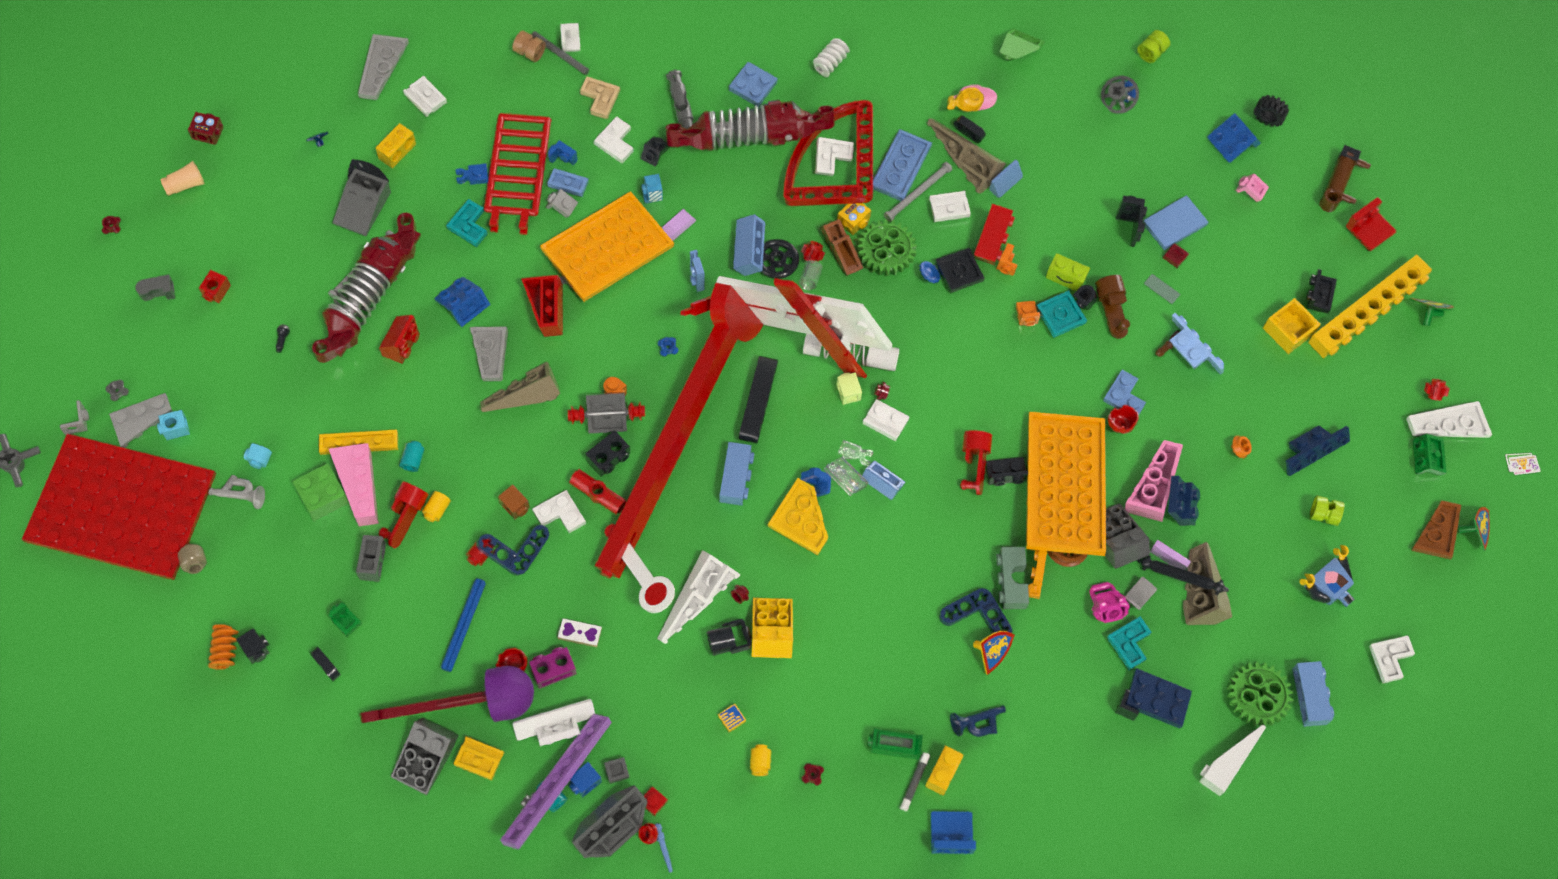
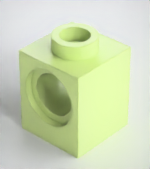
M856 372L851 374L843 373L837 377L836 386L842 404L860 401L862 391Z

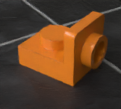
M1008 243L999 260L997 269L1003 274L1014 276L1018 265L1012 263L1015 253H1012L1014 245Z
M1035 301L1017 302L1016 310L1019 326L1038 324L1040 313L1037 312Z

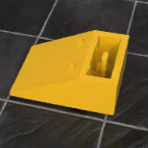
M753 598L752 657L792 658L793 599Z

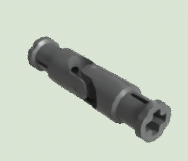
M672 70L666 74V78L670 83L671 97L675 101L676 117L678 124L688 129L693 125L694 118L690 103L686 98L685 85L681 80L682 73L679 70Z

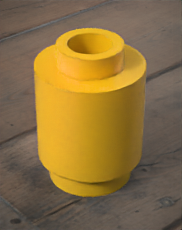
M755 745V748L751 749L750 770H752V775L767 776L771 766V750L767 749L766 745Z

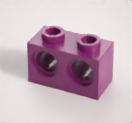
M567 647L556 648L545 656L538 655L529 662L539 689L577 674ZM560 659L567 660L564 666L557 665ZM540 667H547L548 671L541 674L538 672Z

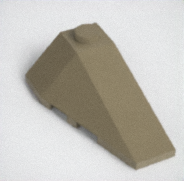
M1205 542L1190 549V564L1187 571L1211 578L1215 583L1220 581L1221 577L1209 544ZM1186 583L1185 590H1187V596L1183 602V610L1187 625H1216L1232 618L1230 602L1226 592L1215 595L1213 589L1207 590Z

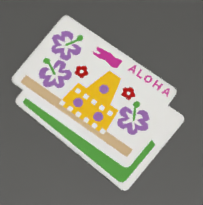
M1532 453L1505 455L1509 472H1514V475L1541 472L1535 455L1532 456Z

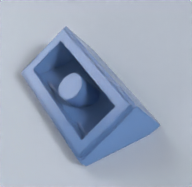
M1014 160L991 181L989 189L996 197L1000 198L1022 179L1023 175L1019 162Z
M875 460L865 469L861 477L863 481L891 500L905 484L904 480Z

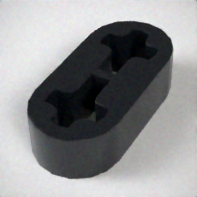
M961 115L954 121V127L973 142L980 143L985 138V131L967 117Z
M318 646L310 652L313 659L332 681L341 676L336 667Z

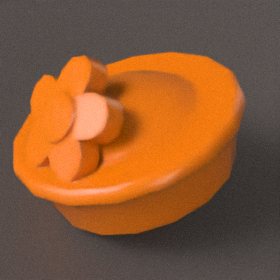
M1244 436L1234 437L1231 445L1232 451L1236 456L1246 458L1252 449L1250 441Z

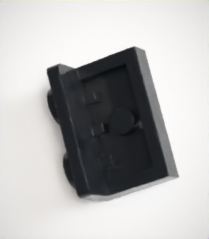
M1318 269L1315 275L1312 274L1310 277L1309 285L1312 286L1306 295V301H1308L1307 308L1329 314L1337 279L1321 275L1322 270Z

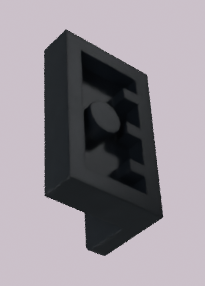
M1024 457L986 461L985 467L989 485L1003 486L1006 483L1022 484L1027 481L1028 471H1026Z

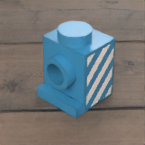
M659 174L644 176L645 184H642L641 189L645 204L662 201L663 192Z

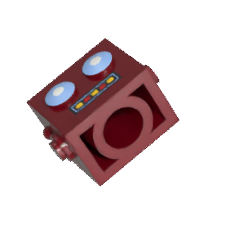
M195 112L188 131L192 140L216 145L224 127L220 117L210 113Z

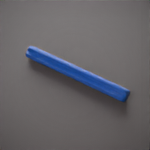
M477 578L474 581L441 664V668L444 671L451 672L486 585L482 579Z

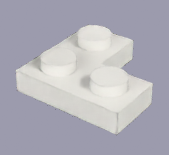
M616 117L594 140V145L623 164L634 152L633 147L622 140L631 130V126Z
M819 137L816 148L815 174L833 176L835 159L851 162L853 159L854 142Z
M567 490L532 509L541 525L545 526L560 518L568 533L586 524L585 519Z
M1409 636L1378 642L1369 646L1383 684L1402 679L1404 676L1398 660L1415 655Z

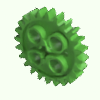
M885 219L884 224L878 220L877 225L871 223L870 228L865 227L864 232H861L860 238H858L859 245L857 246V251H859L858 257H863L861 263L867 262V269L871 266L873 267V273L879 270V275H882L883 271H886L887 276H889L890 271H892L896 275L897 270L903 272L904 267L909 268L910 263H913L917 252L915 251L917 248V244H915L916 238H911L912 232L907 233V226L903 229L901 228V222L896 226L894 220H892L891 224H888L887 219Z
M1256 662L1254 666L1251 663H1248L1246 668L1241 666L1239 672L1236 671L1233 674L1234 677L1229 680L1233 685L1227 687L1232 692L1227 697L1233 698L1229 705L1236 706L1233 712L1239 711L1241 713L1239 719L1245 716L1247 717V724L1253 720L1254 726H1257L1259 722L1264 726L1268 722L1272 726L1275 721L1279 723L1282 720L1281 717L1285 718L1287 716L1286 711L1292 708L1289 704L1294 701L1289 696L1294 692L1288 690L1291 683L1284 682L1287 676L1281 677V670L1274 672V665L1268 669L1266 662L1262 667ZM1251 678H1256L1259 685L1254 684ZM1269 687H1274L1277 694L1272 693ZM1243 695H1248L1251 698V702L1246 701ZM1262 704H1266L1269 707V711H1265L1262 708Z

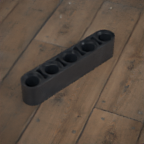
M759 356L740 428L739 440L758 443L777 369V359Z

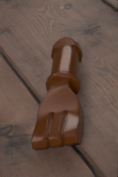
M1179 330L1175 331L1170 336L1169 341H1166L1163 346L1156 350L1155 353L1158 357L1164 356L1169 349L1173 348L1170 339L1180 332Z

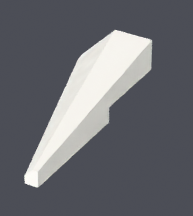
M702 550L657 639L665 644L668 643L667 640L675 632L681 631L682 626L688 620H693L713 601L714 596L721 590L724 591L727 588L726 585L734 578L737 579L740 574Z

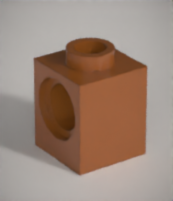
M511 485L498 496L499 504L514 520L524 516L530 508L528 500L514 485Z

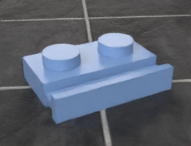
M693 250L690 251V281L692 286L695 285L697 292L704 290V270L698 257V251Z

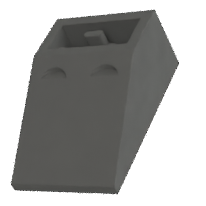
M354 169L345 185L333 224L367 236L391 193L388 181Z
M1119 503L1107 508L1105 557L1112 566L1117 569L1150 555L1148 536Z
M425 718L415 721L391 777L428 795L448 760L459 735Z

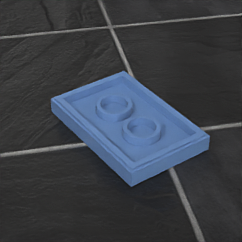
M1187 195L1143 221L1147 230L1163 250L1168 249L1174 243H1178L1208 224L1206 218Z

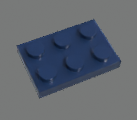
M1136 668L1129 687L1130 693L1125 705L1179 729L1183 727L1192 691Z

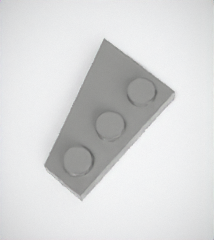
M166 393L109 415L120 446L125 448L133 439H138L142 436L143 432L149 427L159 423V415L171 413L173 410Z

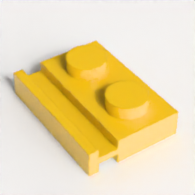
M466 737L453 764L456 767L492 781L504 751Z

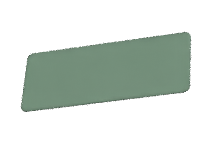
M1153 274L1144 283L1171 304L1180 296V293Z

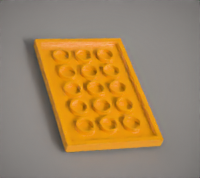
M630 191L540 245V247L577 295L585 302L673 248L674 242Z

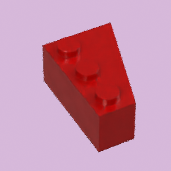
M992 203L974 253L975 259L995 265V262L1000 260L1003 253L1000 250L1002 243L1006 244L1009 236L1006 232L1008 227H1012L1015 219L1012 216L1013 210Z
M559 276L521 278L538 326L544 337L563 335V284Z

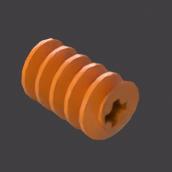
M214 625L212 627L214 631L211 634L213 639L210 643L213 646L210 648L212 655L209 656L211 663L208 664V667L223 670L235 665V662L229 659L236 657L230 651L237 649L231 643L237 642V638L232 637V635H237L238 631L228 625Z

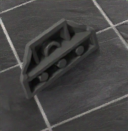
M635 785L612 794L580 822L571 841L584 858L610 857L641 828L647 800Z

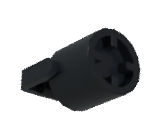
M743 619L722 624L720 628L706 631L713 656L727 652L734 654L749 650L752 647V636L749 627L746 626ZM741 625V631L747 644L736 647L731 628Z

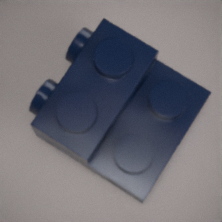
M1171 476L1168 513L1180 526L1195 525L1199 516L1197 503L1200 500V490L1193 482L1185 483L1180 476Z

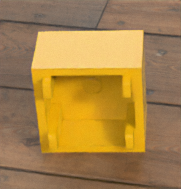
M1294 298L1268 318L1263 329L1289 355L1313 336L1321 324Z

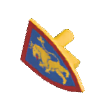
M998 631L987 636L981 642L978 640L974 642L973 647L981 650L986 675L991 673L1005 658L1015 634L1008 631Z

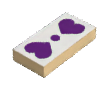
M563 619L558 639L597 648L602 627Z

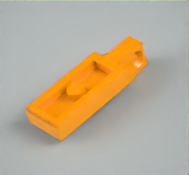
M1035 550L1034 561H1037V567H1032L1031 579L1035 580L1028 585L1029 598L1040 599L1047 551Z

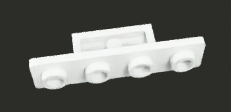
M588 699L524 718L512 724L517 740L537 735L540 746L580 734L577 723L590 719L595 714L592 700Z

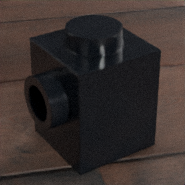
M254 628L236 639L252 664L261 662L270 653L266 648L269 646L264 635L259 637Z

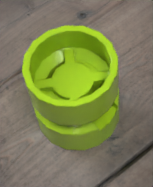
M1155 30L1138 46L1137 52L1144 61L1154 63L1170 47V40L1165 33Z
M1316 495L1312 503L1310 519L1319 522L1325 520L1327 524L1338 526L1343 516L1345 504L1337 500L1329 502L1328 498Z

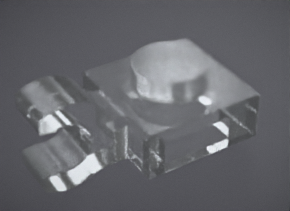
M843 440L838 454L846 459L856 460L858 458L862 465L869 466L870 461L866 460L864 456L872 457L873 452L861 449V446Z

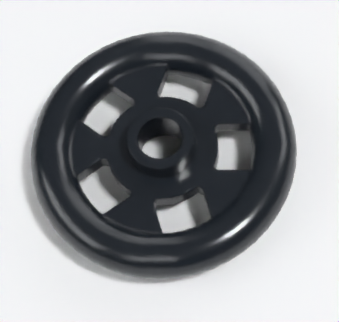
M773 239L765 242L763 262L768 260L771 266L766 267L763 263V269L760 272L773 279L789 277L796 271L799 265L800 258L797 249L790 242L782 239ZM783 247L787 249L786 253L779 250V248ZM771 248L773 252L767 255L765 251ZM787 258H792L791 264H786ZM781 267H783V270H784V271L776 272V271H775V268H781Z

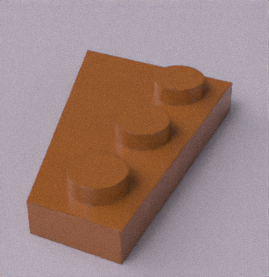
M1441 501L1412 551L1451 560L1454 552L1461 505Z

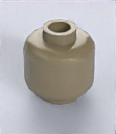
M187 544L178 552L179 563L184 572L190 574L199 573L207 564L204 550L200 545Z

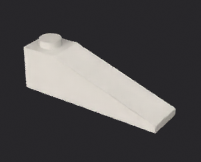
M1264 725L1260 726L1216 759L1210 766L1206 764L1200 773L1203 777L1199 782L1221 796L1266 727Z

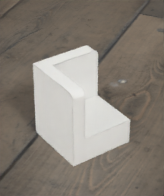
M578 23L561 24L563 51H580Z

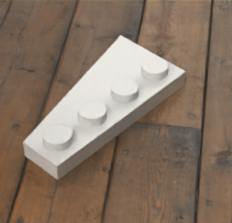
M1479 401L1410 415L1406 418L1413 436H1421L1426 433L1441 437L1490 438L1492 436Z

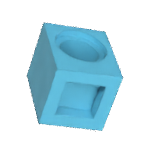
M182 410L159 415L160 423H157L159 434H163L166 440L190 434L187 418ZM176 423L174 427L169 428L171 424Z

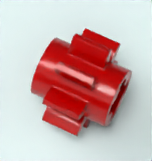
M816 241L804 244L801 250L804 253V260L813 264L822 260L825 255L822 249L823 245Z
M1432 379L1430 383L1426 382L1424 389L1428 394V398L1441 401L1444 396L1448 397L1450 390L1446 386V381L1440 379Z

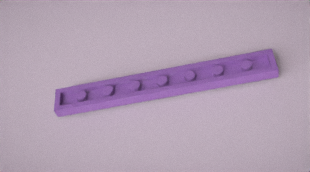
M592 715L580 731V734L577 735L500 839L504 846L520 849L612 722L609 717Z

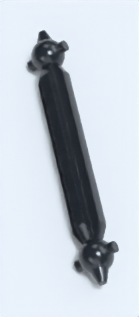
M1149 555L1137 560L1144 571L1151 568L1153 572L1207 590L1213 589L1215 595L1229 591L1223 583L1224 580L1220 579V581L1215 583L1211 578L1160 561H1152Z

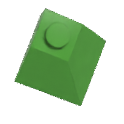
M1012 29L1006 34L999 53H1002L1006 59H1017L1038 50L1044 45L1045 41Z

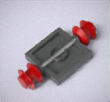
M625 392L587 394V410L585 412L581 405L579 409H574L571 406V410H568V421H572V425H574L575 421H580L583 424L585 418H588L589 434L607 433L614 430L616 432L627 431L626 416L628 414L631 421L635 417H639L642 421V417H645V405H641V402H639L638 406H634L631 402L628 408H626Z

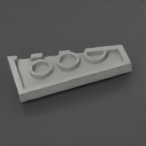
M373 34L358 92L359 98L378 99L409 43L407 38Z

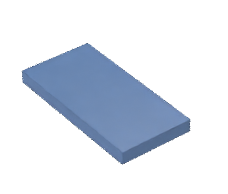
M899 129L873 180V190L899 201L905 199L932 146V142Z

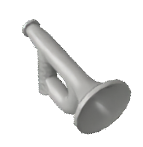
M231 475L222 489H209V495L248 500L254 505L255 509H260L265 500V490L262 486H258L253 491V485L249 480L237 478L234 475ZM234 485L245 487L243 491L231 490Z

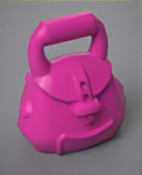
M1103 582L1091 586L1089 594L1094 604L1092 606L1093 615L1097 620L1108 623L1123 619V617L1128 615L1129 602L1119 591H1116L1113 584ZM1110 589V591L1103 592V593H1098L1097 595L1095 594V592H1100V591H1104V590Z

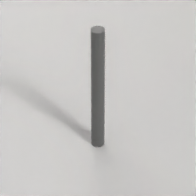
M536 31L532 33L533 39L537 37L545 41L546 48L584 75L589 73L587 67Z

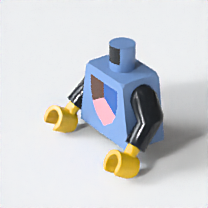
M1340 545L1341 552L1338 548L1333 549V554L1339 556L1338 558L1335 557L1315 575L1304 574L1306 579H1300L1299 582L1305 586L1312 600L1331 605L1339 599L1347 607L1355 600L1347 592L1354 582L1347 558L1349 549L1347 546Z

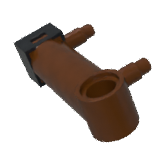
M1344 145L1323 197L1320 200V207L1325 212L1335 211L1341 200L1347 203H1356L1357 199L1345 194L1344 191L1355 165L1369 169L1371 166L1366 161L1359 159L1361 151Z

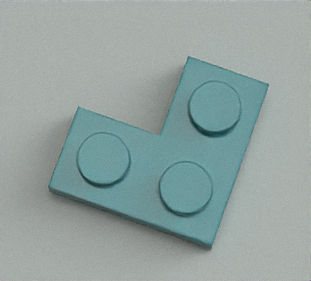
M468 199L446 225L447 229L477 247L488 234L487 230L475 223L483 214L484 208Z
M1140 616L1108 635L1107 639L1130 671L1146 661L1147 658L1137 645V642L1148 637L1152 632Z

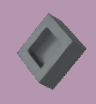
M624 757L604 763L610 784L630 778Z

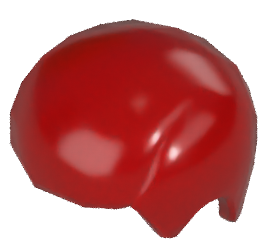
M1123 405L1120 409L1114 408L1108 415L1107 420L1114 432L1126 434L1135 428L1139 416L1133 407Z
M509 648L498 655V662L495 666L496 668L513 666L525 672L527 656L520 649Z

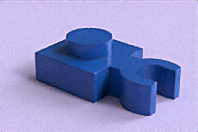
M486 164L468 165V170L456 169V175H463L456 178L458 184H463L470 180V185L488 183Z

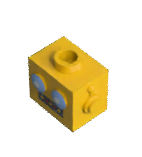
M863 203L847 204L838 213L837 220L840 219L843 228L854 235L859 229H864L867 226L871 210Z

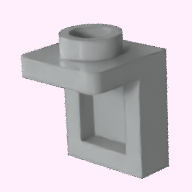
M560 189L548 196V203L545 207L547 209L553 207L567 218L571 215L578 202Z

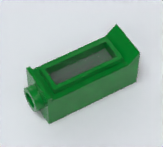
M874 728L873 734H869L867 746H871L870 753L919 760L923 734L914 735Z

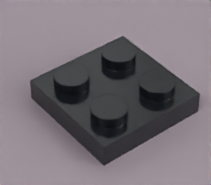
M970 248L944 256L935 261L950 293L978 284L985 279Z

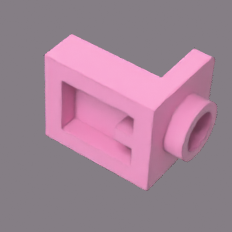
M1256 174L1243 176L1239 180L1236 191L1238 193L1245 191L1258 202L1262 200L1269 187Z

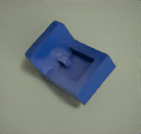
M810 468L808 471L801 473V480L815 485L816 497L830 493V474L821 471L819 468Z

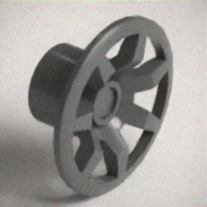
M1127 76L1111 78L1105 83L1101 91L1102 103L1110 112L1115 114L1130 111L1139 99L1138 85ZM1125 80L1130 81L1133 86L1126 88L1124 86ZM1109 86L1108 94H1105V90ZM1133 89L1136 90L1135 99L1128 95V92H1131ZM1105 98L1112 99L1110 106L1106 104ZM1126 99L1129 101H1133V103L1125 109L1124 100ZM1119 102L1122 110H1114L1112 108Z

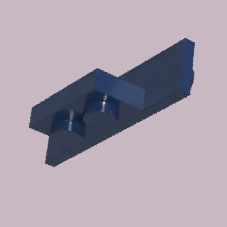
M1318 425L1290 441L1289 448L1296 455L1286 460L1287 475L1291 476L1350 442L1349 427L1345 426L1330 434Z

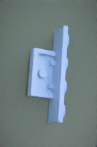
M1174 313L1172 321L1181 330V332L1170 339L1174 348L1193 369L1208 360L1221 375L1224 372L1223 361L1218 356L1215 358L1211 353L1212 350L1207 343L1203 344L1199 340L1200 336L1194 329L1190 330L1188 328L1187 321L1181 315L1178 316Z

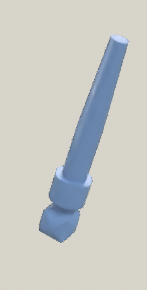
M659 823L655 824L658 831L657 841L660 843L669 873L673 872L664 840L665 836L661 831L662 826Z

